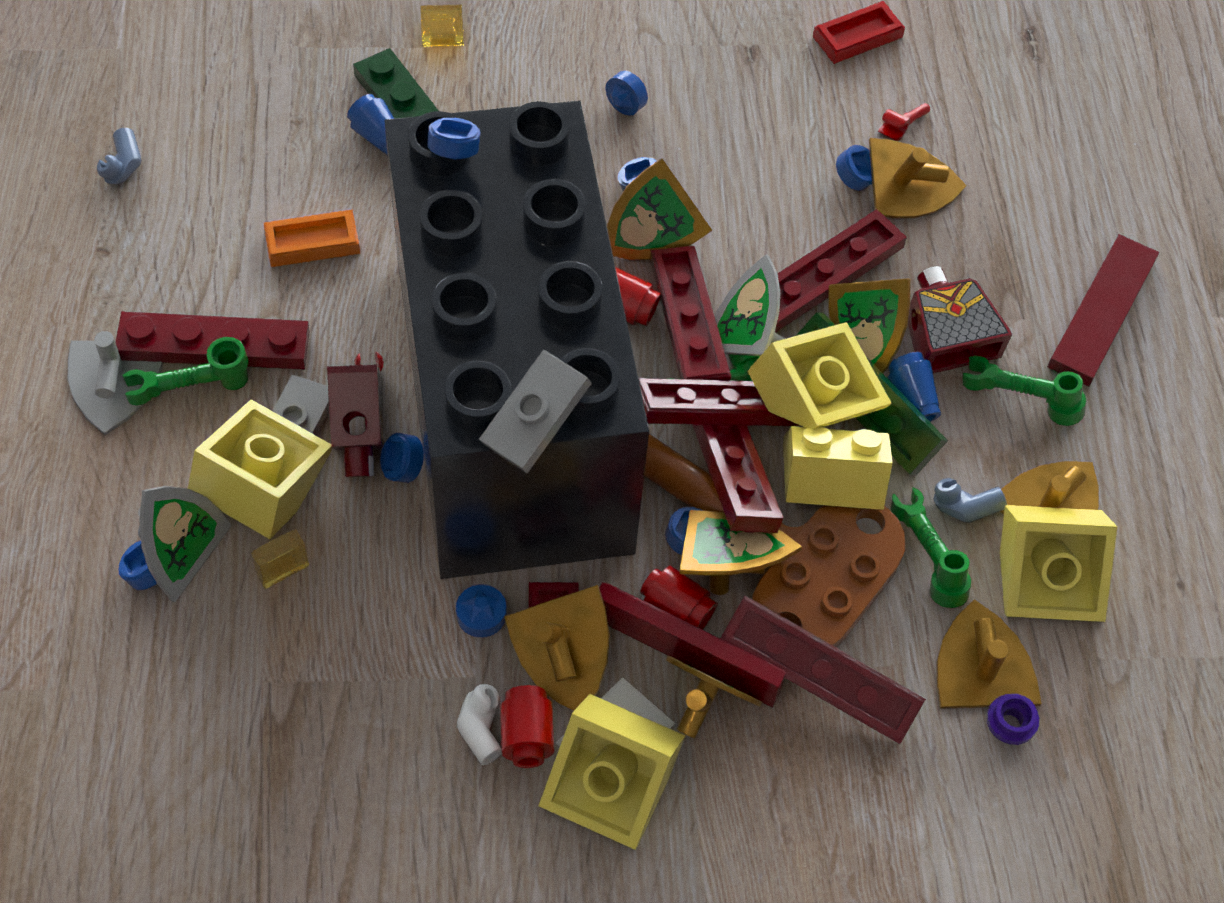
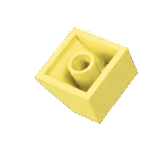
M847 322L772 342L748 370L768 411L806 428L817 429L887 408L891 404L889 397Z
M251 399L194 450L188 489L207 497L221 512L271 539L298 511L329 457L332 446L325 440Z
M790 427L783 439L786 502L884 510L893 464L888 433H876L871 430H836L825 427L812 429L811 427Z
M1005 505L1000 545L1005 615L1007 617L1105 622L1117 535V526L1102 510Z
M589 694L570 717L539 807L636 850L669 780L685 735Z

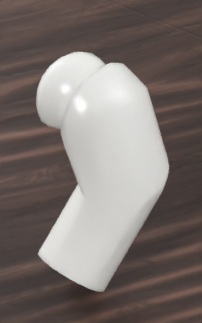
M480 684L467 694L457 720L459 733L481 765L493 762L502 754L501 746L489 730L496 713V707L500 702V695L493 686L488 684Z

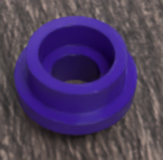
M1005 694L999 696L991 703L987 711L986 720L989 730L997 739L1011 745L1026 743L1033 738L1038 730L1039 715L1036 707L1030 699L1023 695ZM1011 715L1019 721L1020 726L1014 727L1009 725L1004 720V716Z

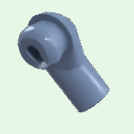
M120 128L113 133L117 154L115 156L106 155L105 160L107 163L99 160L97 164L98 174L109 184L125 182L141 165L142 160L134 131L130 128Z
M946 478L939 481L934 489L933 499L938 509L965 523L974 522L1005 510V505H1007L1006 498L999 487L973 496L963 491L956 480Z

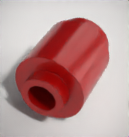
M615 267L627 323L635 326L638 322L647 326L658 307L662 294L653 290V284Z
M671 565L667 566L663 571L657 568L654 569L646 578L640 590V593L645 596L643 601L702 630L706 627L718 606L717 602L709 598L710 591L686 575L680 574V571Z
M521 685L507 690L505 701L500 705L502 756L513 761V765L520 768L538 767L544 763V759L551 757L555 751L552 702L547 699L546 690L539 686Z

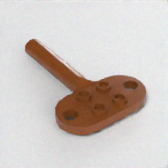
M649 433L644 476L689 507L699 508L703 511L724 513L711 475ZM824 505L804 525L790 527L782 523L779 530L800 544L802 551L781 563L770 566L760 579L752 599L837 648L893 578L905 553V532L898 518L885 505L884 510ZM870 518L875 520L882 530L876 534H867L858 528L856 522L859 519Z

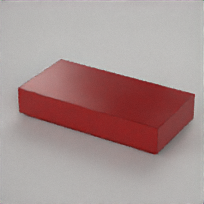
M881 1L814 26L813 38L832 63L836 64L903 38L905 26L888 5Z

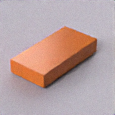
M353 209L264 222L271 267L360 254Z

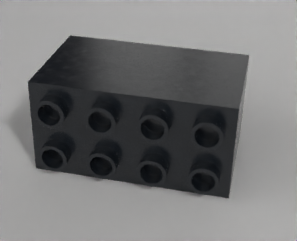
M581 100L558 103L536 101L517 107L456 113L434 111L416 117L385 119L397 260L419 425L424 449V462L440 580L636 554L649 427ZM442 118H460L472 122L480 129L478 153L469 158L456 160L433 153L428 148L430 124ZM544 349L588 377L592 384L529 472L525 473L486 447L479 438Z

